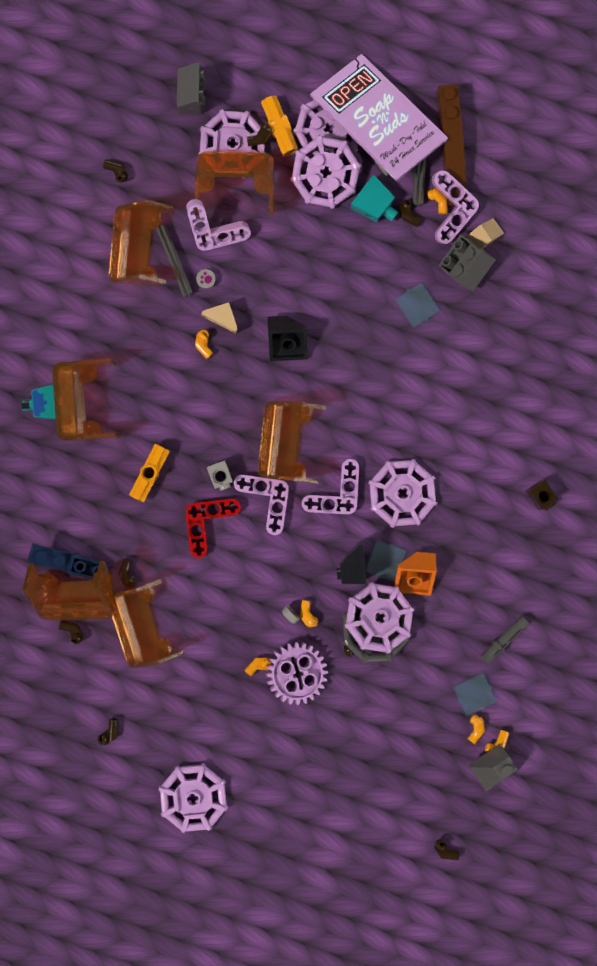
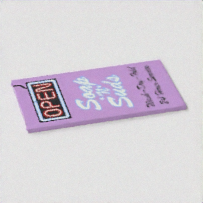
M362 54L310 94L396 181L448 140V137Z

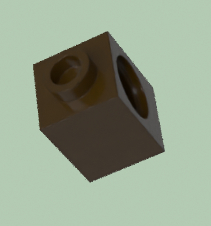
M540 480L526 490L539 510L545 509L546 511L555 505L554 501L558 499L546 480ZM541 491H544L547 495L546 500L543 502L539 499Z

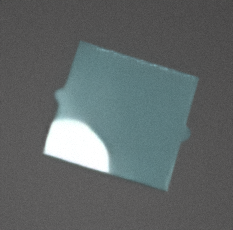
M422 283L411 290L407 289L405 294L395 299L413 328L423 321H428L429 317L440 311Z
M377 540L365 571L377 575L380 579L385 578L395 582L398 564L403 562L406 551L395 547L392 543L387 544Z
M484 673L453 686L458 697L457 702L461 704L466 716L496 702L491 691L492 686L488 684Z

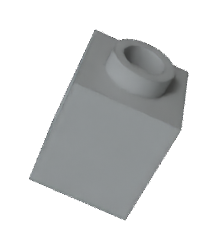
M225 460L207 467L215 489L219 488L222 491L231 487L230 483H233V479ZM219 471H223L226 474V479L223 482L216 480V474Z

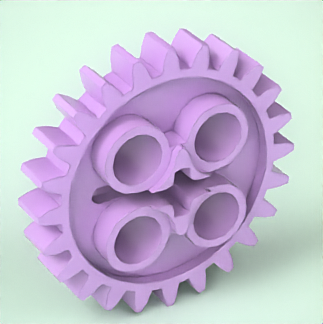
M294 642L292 647L287 643V649L280 646V653L274 651L276 658H269L272 665H267L266 667L271 672H267L265 675L271 677V679L266 682L270 685L273 684L270 690L272 692L276 691L275 696L277 698L281 696L282 702L288 698L290 705L293 703V700H295L297 705L300 704V700L307 704L308 697L314 700V693L320 695L318 688H325L321 682L327 681L323 677L324 674L328 673V671L323 669L327 664L321 662L324 657L322 655L317 656L319 653L317 649L312 651L313 646L309 645L306 648V643L302 642L299 647V644ZM292 657H294V662H295V667H296V669L300 671V672L298 673V677H299V680H300V682H301V684H302V689H301V690L299 689V681H298V678L293 675V674L296 673V671H295L294 665H293V663H292V661H291V658H292ZM307 657V663L300 666V659ZM289 663V669L282 672V664ZM312 675V681L309 684H305V677ZM294 681V687L291 690H287V683Z

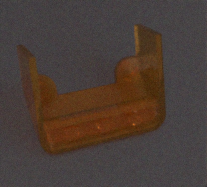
M204 151L198 155L195 174V199L201 201V192L206 193L213 189L215 177H254L256 191L261 194H269V214H273L274 159L269 153Z
M145 199L117 207L114 214L109 279L111 282L141 286L166 284V280L157 278L155 269L148 266L151 230L156 229L161 224V213L171 211L173 206Z
M110 358L59 362L53 367L56 432L60 439L73 441L121 438V434L118 433L102 434V428L98 422L86 421L83 383H91L96 380L98 376L97 367L116 366V361Z
M270 401L266 404L258 473L262 478L318 484L317 479L305 478L306 467L303 463L297 462L301 424L306 425L311 421L313 410H326V406L305 402Z
M103 560L99 561L98 571L93 574V581L59 582L51 573L39 574L33 563H29L22 590L42 619L50 621L109 619L113 616V579Z
M161 579L108 596L109 608L125 658L132 668L161 664L184 654L183 650L173 652L171 642L159 637L148 603L153 601L155 595L152 586L161 584Z

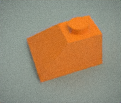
M416 552L398 564L394 587L398 586L400 592L404 594L431 596L437 572L436 553Z

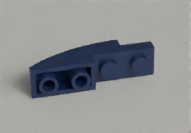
M32 543L27 559L28 563L102 582L105 580L109 563L36 543Z

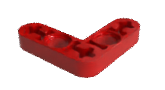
M224 499L192 503L187 506L186 521L190 552L193 557L203 558L208 552L204 519L237 515L241 510V504L238 500ZM224 502V506H229L230 502H234V505H238V508L235 509L234 513H231L229 509L224 510L226 514H222L220 503ZM205 504L207 516L203 517V513H198L197 517H194L193 514L189 513V510H192V506H195L196 509H203L201 505ZM211 504H216L219 507V512L216 515H211L208 512V507ZM199 525L202 528L200 536L192 534L191 529L193 526ZM203 537L204 542L200 541V547H204V551L201 552V555H198V552H194V548L197 547V541L193 543L192 539Z

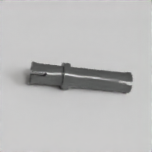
M520 616L496 641H492V645L480 656L490 664L530 625L528 621Z

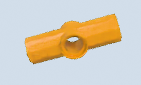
M269 96L261 101V105L268 119V124L272 129L271 134L273 138H276L283 157L292 155L298 150V147L291 133L290 122L286 114L283 113L277 97Z
M157 444L153 446L129 494L131 497L145 502L155 480L159 477V472L170 453L169 450ZM151 467L154 470V476L149 479L145 476V470Z

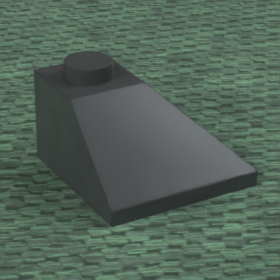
M501 744L468 765L486 792L518 771Z

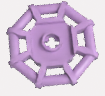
M315 100L300 106L301 111L296 127L293 130V134L298 138L302 148L308 144L305 137L310 134L312 140L316 139L318 135L341 141L346 140L348 133L324 109L316 114L312 111V109L320 106ZM308 116L312 119L310 127L303 128ZM326 125L334 127L332 129L333 133L324 131ZM353 138L351 142L346 140L351 151L356 153L358 151V143ZM323 145L324 148L329 150V153H334L335 147ZM315 148L306 156L313 158L320 152L316 151L317 148ZM343 151L339 155L340 159L346 157Z
M219 110L217 115L200 128L199 158H202L217 177L232 176L246 178L247 174L266 159L265 144L258 145L257 151H255L247 143V137L257 135L260 125L247 110L245 112ZM227 119L240 120V123H228ZM223 122L224 125H222L221 129L216 132L212 130L218 123ZM248 123L255 132L250 134L245 129V124ZM208 136L214 137L213 147L208 148ZM231 139H235V142L238 143L234 148L227 145L228 142H231ZM215 153L221 160L219 165L210 156L211 154ZM249 155L254 157L245 167L243 166L242 161H245ZM225 164H238V169L225 168Z
M318 135L316 139L306 146L296 150L294 168L290 180L294 183L306 204L311 203L334 209L336 205L357 192L356 185L362 165L358 162L346 140L341 141ZM323 145L338 148L336 154L324 152ZM315 148H319L320 153L310 159L306 156ZM342 151L349 160L350 165L345 166L339 155ZM304 160L308 162L305 175H300L302 161ZM325 166L329 167V171H331V175H328L327 178H323V174L320 173V170H323ZM346 170H352L349 185L344 182ZM307 178L310 185L313 187L310 193L308 192V190L306 189L301 180ZM342 185L346 190L333 198L332 191ZM316 191L328 193V199L314 195Z
M415 459L386 461L385 465L368 482L371 497L370 509L384 519L392 528L394 526L406 525L419 526L431 509L437 506L438 502H436L434 483L436 478L421 467ZM408 468L407 474L397 475L394 469ZM413 470L423 477L424 480L419 482L411 475ZM388 472L391 474L392 477L385 485L379 483ZM427 484L428 498H423L422 486ZM377 488L383 489L384 501L378 502ZM406 488L408 496L400 498L398 490ZM421 501L426 503L421 511L416 514L414 510ZM387 504L395 511L393 516L381 507ZM410 512L411 514L410 518H398L399 513Z
M370 582L368 586L352 598L349 597L345 628L360 645V649L381 651L389 654L391 650L405 639L411 637L412 615L415 610L400 592L398 586L393 587ZM377 592L390 595L388 599L378 598ZM371 594L372 599L365 605L359 602ZM395 598L402 606V610H398L396 605L393 603V600ZM356 607L361 609L360 621H354ZM377 613L384 614L383 623L376 621ZM405 614L404 625L401 628L399 627L400 615ZM361 625L367 633L365 638H363L356 626ZM397 631L399 635L389 641L388 636ZM372 636L382 638L383 644L370 642Z
M204 763L202 765L176 766L175 770L158 789L161 798V816L179 828L181 833L211 830L215 822L228 809L225 780L212 772ZM198 773L197 778L186 779L184 774ZM203 774L214 783L212 786H209L206 781L202 780ZM179 778L181 783L175 790L170 788L176 779ZM218 790L219 802H213L212 792ZM191 794H195V796H198V799L195 803H192L191 800H188V797H191ZM168 795L173 796L174 806L169 807ZM211 807L216 809L209 819L205 816ZM175 811L180 812L185 818L184 821H181L173 813ZM201 818L202 821L198 823H189V819Z

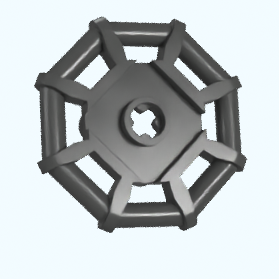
M387 594L385 596H378V598L388 599L389 597ZM366 596L359 602L365 605L372 599V596ZM393 601V603L396 605V607L398 608V610H402V609ZM348 611L342 615L343 645H346L359 657L362 663L384 661L390 663L403 646L409 643V639H405L391 650L389 654H386V652L370 654L368 649L362 651L354 643L356 641L355 638L345 628ZM377 613L376 621L383 623L384 614ZM405 614L400 615L399 618L401 628L404 625ZM361 625L356 626L360 634L365 638L367 636L366 631ZM395 632L388 636L389 641L398 635ZM372 636L370 642L383 644V639Z

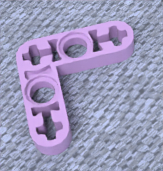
M442 170L434 173L432 184L456 207L436 230L435 239L440 244H448L475 214L479 203L452 175ZM444 175L445 178L443 180L447 184H450L451 182L452 184L448 187L444 183L439 184L438 176ZM453 187H457L460 190V195L457 198L451 196V189ZM462 198H463L466 202H471V201H472L471 206H472L473 208H472V209H466L467 204H466L464 201H461L460 203H459L458 201H460ZM455 215L461 217V223L458 226L452 223V218ZM450 227L452 229H455L454 232L453 230H449V232L447 233V239H441V231L446 232Z
M193 199L186 205L196 245L202 251L247 240L251 235L249 225L244 221L210 229L202 201ZM197 207L199 212V215L195 216V212L193 210V208ZM199 222L205 223L203 228L195 227ZM221 233L228 234V236L224 239L218 238L219 234ZM204 234L207 241L205 243H203L201 238V235Z
M347 459L342 464L340 497L307 495L302 499L303 509L314 513H354L357 508L359 464L357 461ZM349 462H352V465L356 467L355 470H352L351 476H356L355 480L352 478L344 479V475L348 476V470L345 469V466ZM351 481L354 483L355 488L352 492L344 490L345 482ZM309 498H312L313 502H318V498H322L321 510H317L318 506H312V509H308V506L304 503ZM332 499L335 506L332 510L324 508L325 500ZM337 499H341L340 503L342 504L350 500L353 508H350V511H346L345 507H340V511H336L338 507Z
M248 475L237 476L234 480V487L237 491L270 496L266 529L271 535L280 534L284 526L289 491L287 483L282 480ZM245 478V482L251 483L250 479H255L253 491L249 490L250 486H244L243 489H240L237 481ZM261 480L267 484V488L263 492L256 489V483ZM279 483H282L283 487L286 488V491L281 493V497H285V501L280 499L273 500V495L277 497L278 491L275 490V486H278ZM275 502L281 503L283 505L282 512H273L272 505ZM270 514L282 516V520L278 519L277 521L280 529H277L276 532H272V528H269V525L274 522V518L270 519Z

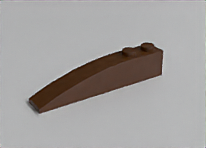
M458 84L438 86L436 101L439 129L448 137V140L441 145L443 169L466 189L464 141ZM445 182V185H446L447 187L452 184V182H451L450 184H447V183ZM453 187L451 189V196L457 198L460 195V190L457 187ZM463 198L460 201H458L459 203L461 201H464L467 204V202ZM447 199L448 207L455 206L450 200Z

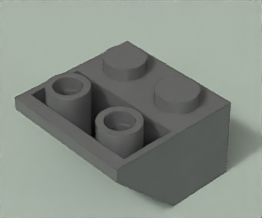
M193 63L178 69V114L201 115V108H205L203 89H205L206 80L204 70L200 68V63Z
M460 234L438 266L458 284L474 291L496 259L467 237Z

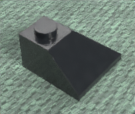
M288 316L267 317L270 361L308 359L307 326Z
M357 543L340 562V568H336L337 580H341L342 584H366L364 547L362 543Z

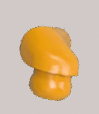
M437 188L430 189L428 191V198L431 200L435 199L438 202V214H448L447 198Z
M201 330L196 335L195 347L208 359L213 355V352L207 347L209 333L206 330Z
M302 600L300 618L308 627L317 626L318 618L310 613L311 601Z
M255 658L244 671L252 677L257 670H270L266 666L272 665V662L269 658Z
M473 715L470 722L473 724L474 730L467 739L476 744L483 735L485 726L482 717Z
M500 730L497 742L494 744L487 743L485 751L489 752L499 744L505 748L509 733Z

